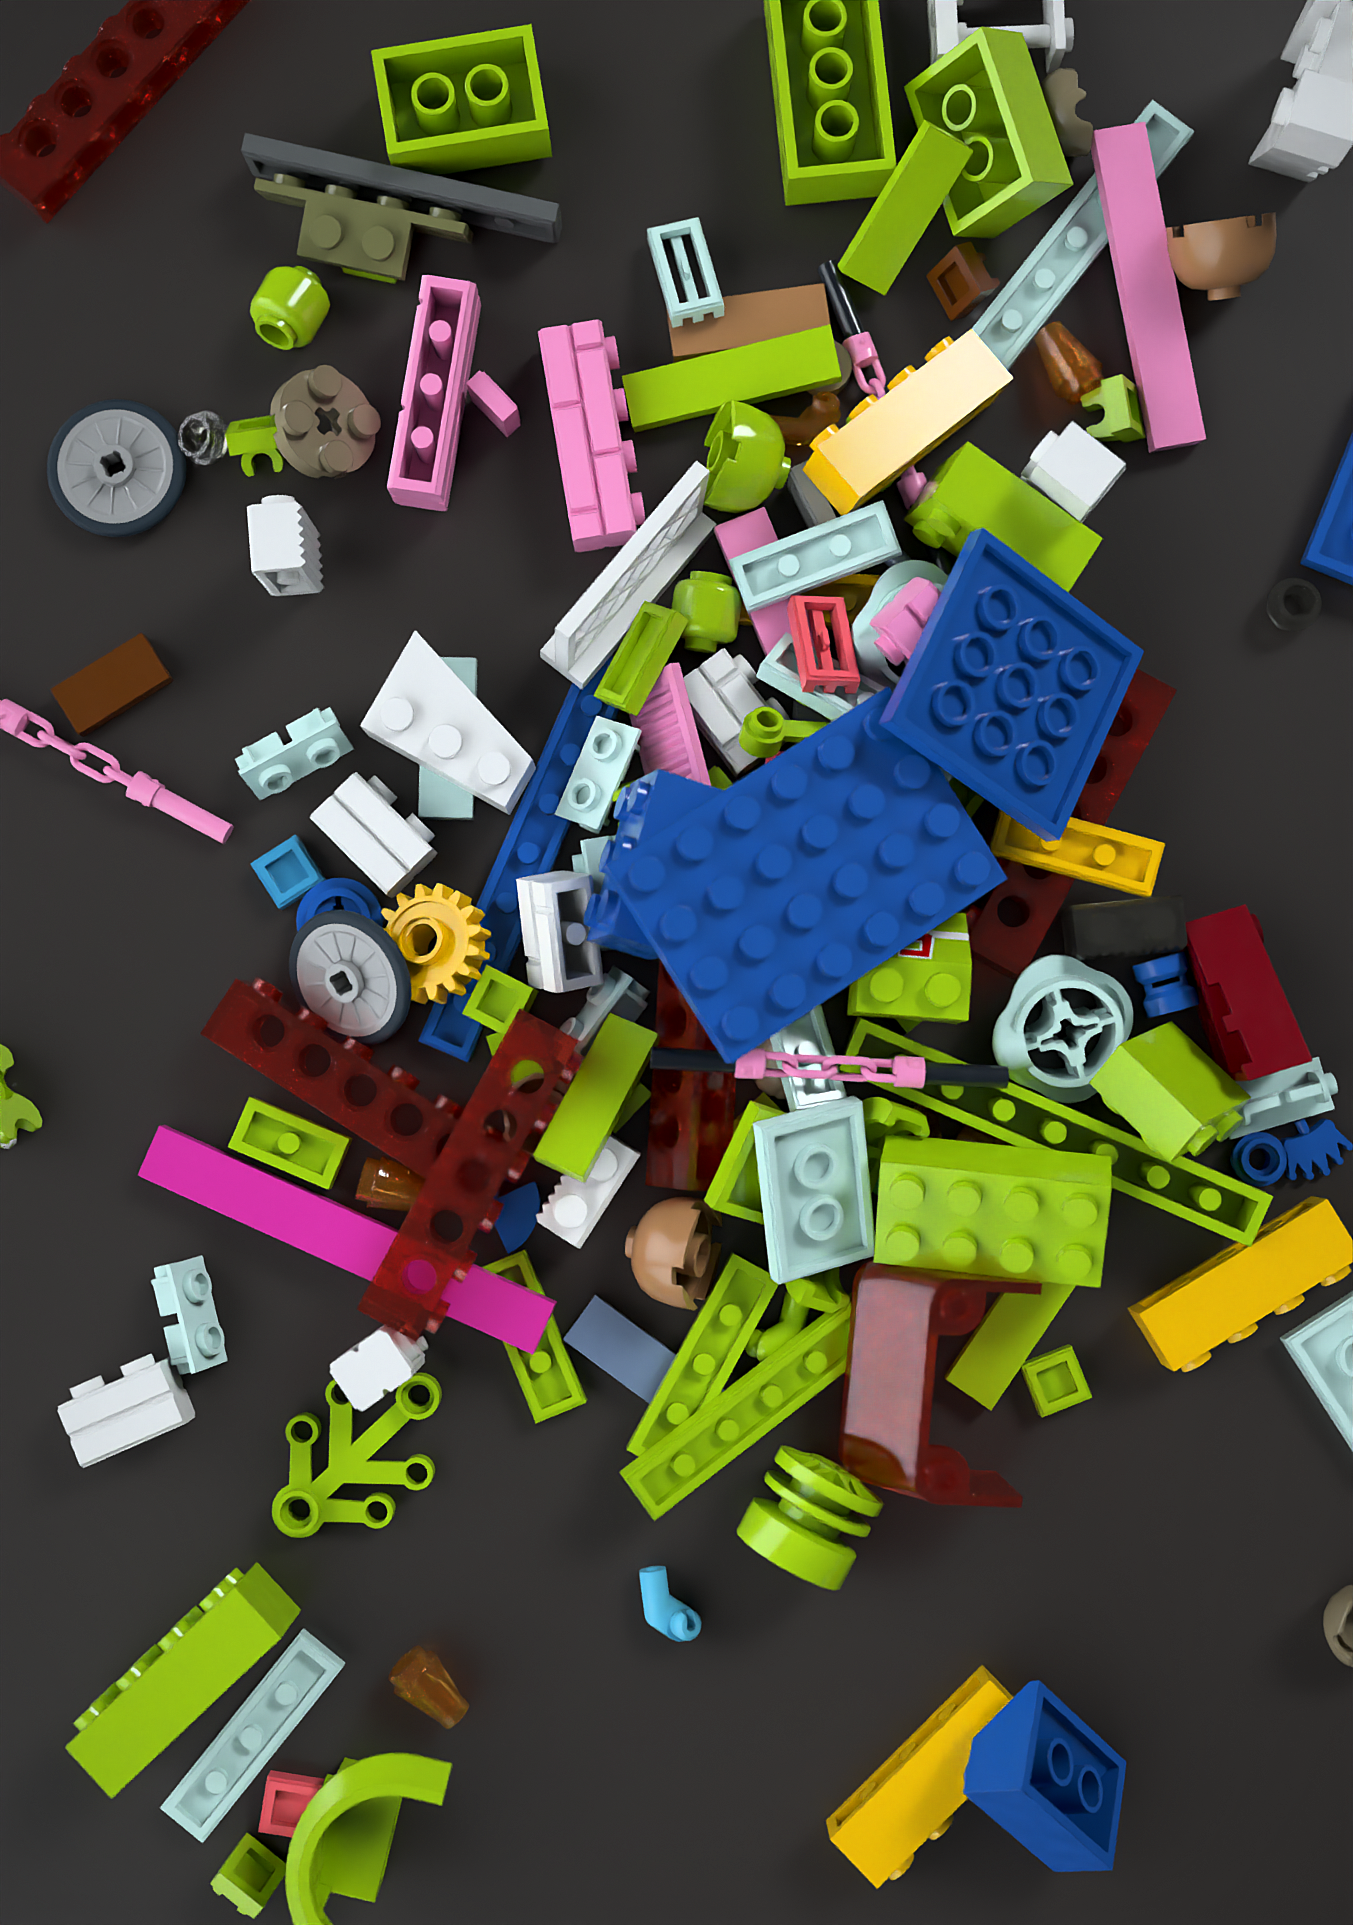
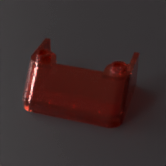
M874 1260L868 1261L860 1267L853 1281L838 1448L842 1465L850 1474L859 1478L862 1482L934 1504L1022 1508L1023 1496L996 1471L969 1470L966 1460L955 1449L945 1445H928L938 1335H963L975 1329L984 1315L986 1292L1041 1295L1042 1283L1034 1280L873 1263Z

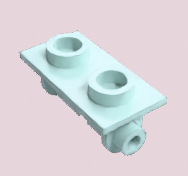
M317 707L307 715L285 726L292 742L284 745L277 732H274L254 744L242 748L243 755L235 758L240 768L238 771L240 776L258 799L262 800L271 794L286 790L293 782L311 772L333 764L339 757L352 751L354 748L339 727L340 723L332 709L328 707L320 711Z
M596 715L555 815L579 823L580 827L599 834L602 825L608 826L610 820L607 818L614 804L612 801L613 793L618 789L620 782L624 780L635 752H639L641 749L637 742L642 730Z
M614 966L608 974H603L604 983L590 986L586 996L587 1003L576 1018H569L560 1027L555 1036L554 1043L556 1045L550 1053L576 1073L609 1012L635 1023L648 1005L644 1000L650 991Z
M1319 1057L1312 1058L1313 1061L1257 1079L1235 1081L1251 1096V1099L1238 1112L1244 1120L1229 1136V1139H1235L1253 1132L1335 1109L1331 1095L1338 1093L1335 1077L1331 1072L1324 1074Z
M203 1256L155 1267L156 1278L151 1280V1284L154 1287L160 1316L177 1313L179 1321L178 1324L163 1327L171 1358V1366L177 1365L179 1375L190 1372L193 1374L228 1361L224 1347V1333L218 1322L211 1293V1279L206 1272Z

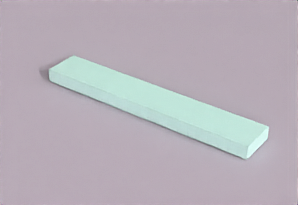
M1152 100L1134 123H1146L1156 181H1158L1191 139L1194 131ZM1095 173L972 328L1007 371L1109 243Z

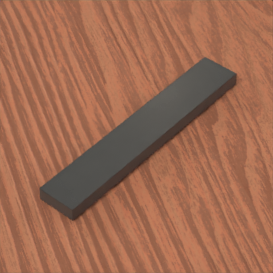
M245 133L241 152L253 176L273 180L274 174H285L304 180L306 188L325 192L326 185H336L356 191L358 193L357 199L377 203L378 196L392 197L409 203L408 211L429 215L430 207L443 208L461 214L460 222L554 244L559 241L562 229L559 203Z

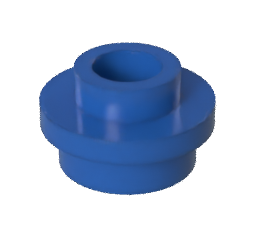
M1253 1132L1237 1140L1232 1148L1230 1160L1234 1173L1241 1181L1252 1186L1262 1187L1273 1184L1282 1176L1287 1164V1155L1284 1146L1276 1137L1264 1132ZM1255 1149H1260L1265 1154V1163L1259 1169H1254L1249 1163V1155Z

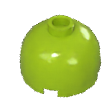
M732 399L731 402L725 401L715 415L703 445L710 448L707 459L709 477L703 505L719 511L740 513L750 511L766 501L774 488H783L789 475L791 460L784 456L785 442L780 427L768 414L749 404Z

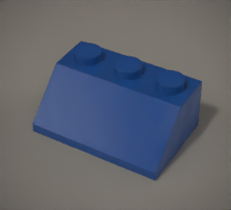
M1040 1680L1030 1681L972 1739L969 1761L964 1771L963 1794L1052 1871L1113 1870L1127 1762Z

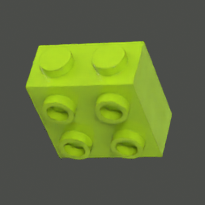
M1172 1021L1121 1043L1089 1082L1101 1094L1105 1105L1113 1112L1122 1115L1141 1134L1144 1143L1152 1151L1163 1155L1169 1162L1189 1151L1194 1156H1197L1215 1139L1222 1142L1229 1137L1244 1120L1238 1112L1251 1099V1096Z

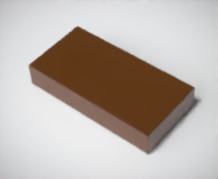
M141 632L50 690L77 734L84 737L174 680L148 638Z

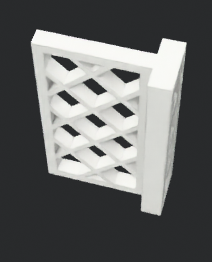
M696 461L556 626L555 634L540 650V657L580 689H584L620 646L643 602L647 601L655 604L714 533L716 523L702 513L709 470Z

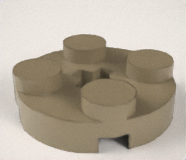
M320 365L315 369L305 370L296 374L281 385L271 403L270 417L275 414V424L278 432L273 434L276 445L283 457L299 472L318 479L322 476L335 477L334 479L345 477L357 470L369 459L375 445V434L381 427L379 413L373 406L369 405L362 391L334 367ZM315 412L321 415L324 414L330 420L333 432L328 431L325 434L319 432L317 426L320 420L315 415Z

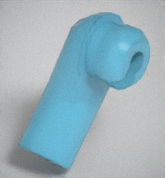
M650 1566L640 1569L639 1576L644 1616L648 1624L677 1642L691 1641L696 1638L700 1633L702 1625L700 1616L689 1606L669 1594L666 1567Z

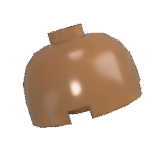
M1276 212L1261 214L1262 226H1256V215L1183 225L1184 237H1181L1180 226L1166 228L1168 254L1175 276L1190 289L1207 290L1208 301L1240 297V285L1258 280L1269 268L1273 259L1277 237Z
M673 1197L653 1205L643 1215L638 1226L634 1225L630 1228L626 1238L625 1253L628 1258H631L632 1271L644 1292L651 1298L673 1307L692 1311L698 1308L693 1300L694 1298L706 1299L714 1282L719 1264L722 1243L715 1242L711 1244L713 1233L712 1225L722 1227L720 1211L713 1210L704 1199Z

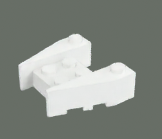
M1307 0L1281 56L1282 60L1296 64L1293 77L1297 78L1298 81L1292 90L1285 87L1282 89L1273 111L1271 125L1253 152L1249 161L1250 165L1311 182L1317 178L1318 173L1325 174L1329 168L1334 169L1338 167L1353 146V0Z

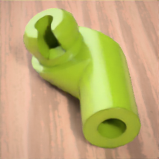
M785 1292L779 1323L768 1328L766 1331L755 1329L745 1346L747 1354L750 1357L758 1358L759 1362H762L806 1328L810 1308L799 1305L788 1292Z

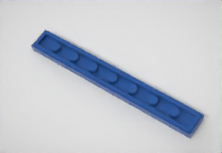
M613 656L609 657L583 690L572 682L537 763L536 770L531 777L478 900L476 908L482 910L485 914L479 923L481 927L491 931V937L485 940V951L490 954L489 960L482 961L478 970L480 974H482L486 965L508 974L523 939L516 879L552 872L573 821L555 815V812L596 715L616 721L621 711L594 697L599 683L614 658ZM472 979L465 985V995L460 996L455 993H449L447 1003H434L418 1040L419 1042L466 1062L471 1061L485 1025L462 1014L478 980Z

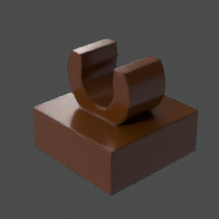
M971 241L956 245L926 275L950 321L966 317L1000 284L998 278H990L983 265L987 260L985 254L976 252Z

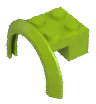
M386 1753L364 1758L360 1761L345 1757L336 1775H326L323 1786L309 1802L300 1817L289 1847L286 1864V1894L294 1925H333L323 1911L331 1892L375 1903L383 1882L402 1798L408 1797L442 1805L452 1763L408 1753Z

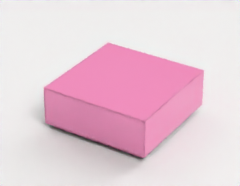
M479 370L466 382L472 402L507 438L521 426L517 405L484 371L481 372Z

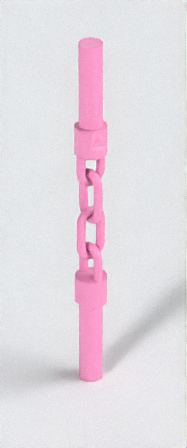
M8 699L0 700V729L34 747L42 748L51 745L70 755V762L78 771L102 783H110L114 780L127 786L126 796L128 798L141 802L143 806L155 807L222 844L231 835L233 830L232 824L170 792L157 779H152L142 771H138L134 777L120 770V764L117 759L107 752L86 742L74 746L54 735V729L47 720ZM30 721L45 729V731L41 730L37 733L38 738L41 740L24 732ZM84 750L110 763L111 766L103 768V772L106 775L91 769L79 761V759L84 760L87 757Z

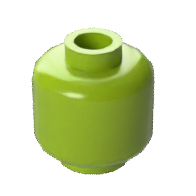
M280 266L267 273L252 299L250 313L255 323V329L263 340L276 348L290 350L293 347H304L313 341L328 314L330 301L326 291L321 286L319 277L314 272L302 266H295L294 268Z
M691 571L690 579L679 581L676 584L671 609L679 612L689 620L680 638L685 639L684 649L715 654L717 644H728L736 639L743 599L739 589L732 586L733 578L718 573Z

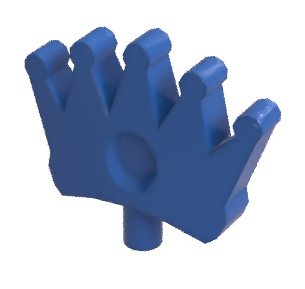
M1304 1118L1296 1120L1294 1123L1299 1134L1280 1140L1287 1155L1286 1177L1291 1180L1297 1178L1295 1173L1296 1166L1303 1172L1304 1178L1312 1180L1314 1178L1312 1163L1319 1169L1322 1175H1329L1330 1169L1328 1168L1326 1155L1331 1157L1332 1162L1335 1164H1343L1344 1160L1340 1157L1337 1143L1342 1144L1346 1150H1353V1144L1335 1128V1124L1331 1120L1321 1118L1310 1128Z

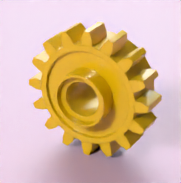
M439 883L436 884L433 890L423 884H417L415 887V898L401 892L398 893L396 897L400 907L396 911L384 908L381 913L389 921L386 928L383 929L395 941L406 961L411 979V1000L420 1004H426L428 999L439 1004L447 1003L449 993H455L460 996L465 995V985L472 979L479 980L482 975L478 970L482 961L489 960L490 954L485 951V940L491 937V931L481 927L479 923L485 916L484 912L472 905L470 906L472 899L457 890L453 892V889ZM437 935L436 945L428 954L429 943Z

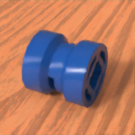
M1185 951L1132 966L1136 982L1144 986L1146 997L1142 1003L1147 1018L1200 1004L1197 989L1189 984L1186 975L1190 966ZM1178 976L1179 981L1155 988L1152 987L1151 983Z

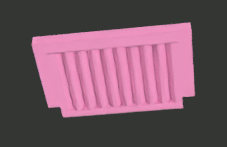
M670 663L661 671L638 716L629 713L632 727L642 730L637 744L641 746L639 755L644 774L647 775L657 769H661L711 786L680 663Z

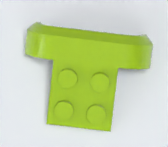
M870 1097L862 1101L871 1192L880 1176V1163L886 1133L899 1135L914 1133L923 1138H927L930 1134L925 1115L915 1109L881 1097ZM751 1100L749 1101L704 1198V1201L713 1210L764 1225L753 1123L787 1114L786 1112ZM839 1267L785 1283L788 1293L799 1305L830 1314L845 1307L850 1301V1296L844 1291L840 1283Z

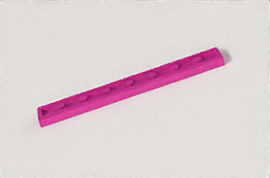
M159 1125L137 1175L530 1354L536 1352L557 1304V1301L166 1125Z

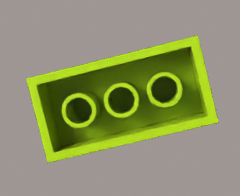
M763 0L785 205L878 197L897 167L878 0Z
M886 1133L880 1163L873 1263L1100 1288L1112 1189L1111 1156Z
M258 1562L245 1574L237 1567L233 1569L199 1604L204 1612L195 1605L170 1629L157 1645L154 1644L116 1683L114 1682L73 1723L80 1732L65 1748L111 1799L277 1643L300 1613L301 1609Z

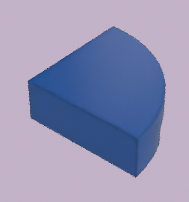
M536 1180L485 1204L507 1253L521 1246L536 1226V1214L540 1211L541 1203L540 1191Z

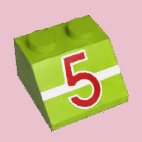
M954 914L849 985L847 1015L953 1024L968 1021L972 960L966 914Z

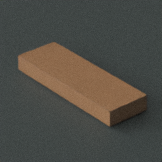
M824 283L722 297L724 316L714 318L712 312L703 314L704 321L693 323L692 317L683 319L682 326L674 328L672 327L666 306L674 363L830 324Z

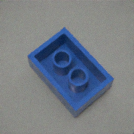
M657 769L632 782L630 788L623 787L614 809V819L620 820L615 841L608 840L603 849L599 862V872L605 873L602 867L716 796L722 790L661 769ZM605 873L600 894H592L585 911L584 925L590 927L586 941L647 960L659 958Z

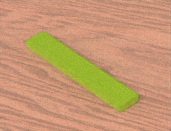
M879 1270L848 1294L850 1296L848 1305L832 1314L825 1312L619 1472L654 1521L916 1317L887 1273Z

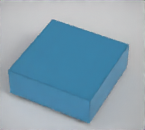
M296 834L250 863L275 904L281 910L304 897L316 884L326 880L307 848Z

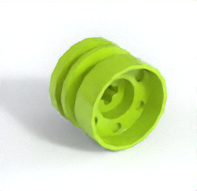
M781 1445L774 1457L775 1462L793 1477L775 1470H767L764 1476L765 1483L782 1498L778 1503L761 1497H753L737 1528V1535L759 1554L794 1575L820 1587L840 1590L857 1557L855 1551L838 1537L840 1532L867 1537L871 1530L869 1524L853 1512L852 1509L871 1517H878L884 1503L856 1475L835 1462L815 1453H806Z

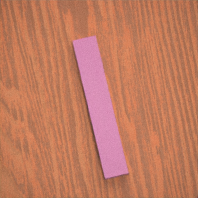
M1140 122L1094 130L1091 154L1149 453L1200 444L1206 440L1175 274L1168 254L1165 222L1146 123Z

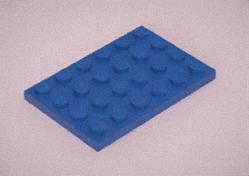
M889 686L602 867L726 1064L733 1063L1008 879L938 765L879 724L893 694Z

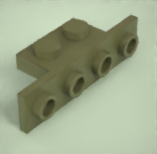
M274 174L273 182L258 178L255 180L254 190L266 200L305 208L297 249V256L301 259L405 281L414 232L472 243L473 232L466 223L460 222L461 214L451 210L430 207L429 215L408 211L409 203L386 196H378L377 204L357 200L358 193L356 191L336 185H326L325 193L305 189L306 182L304 180L285 174Z

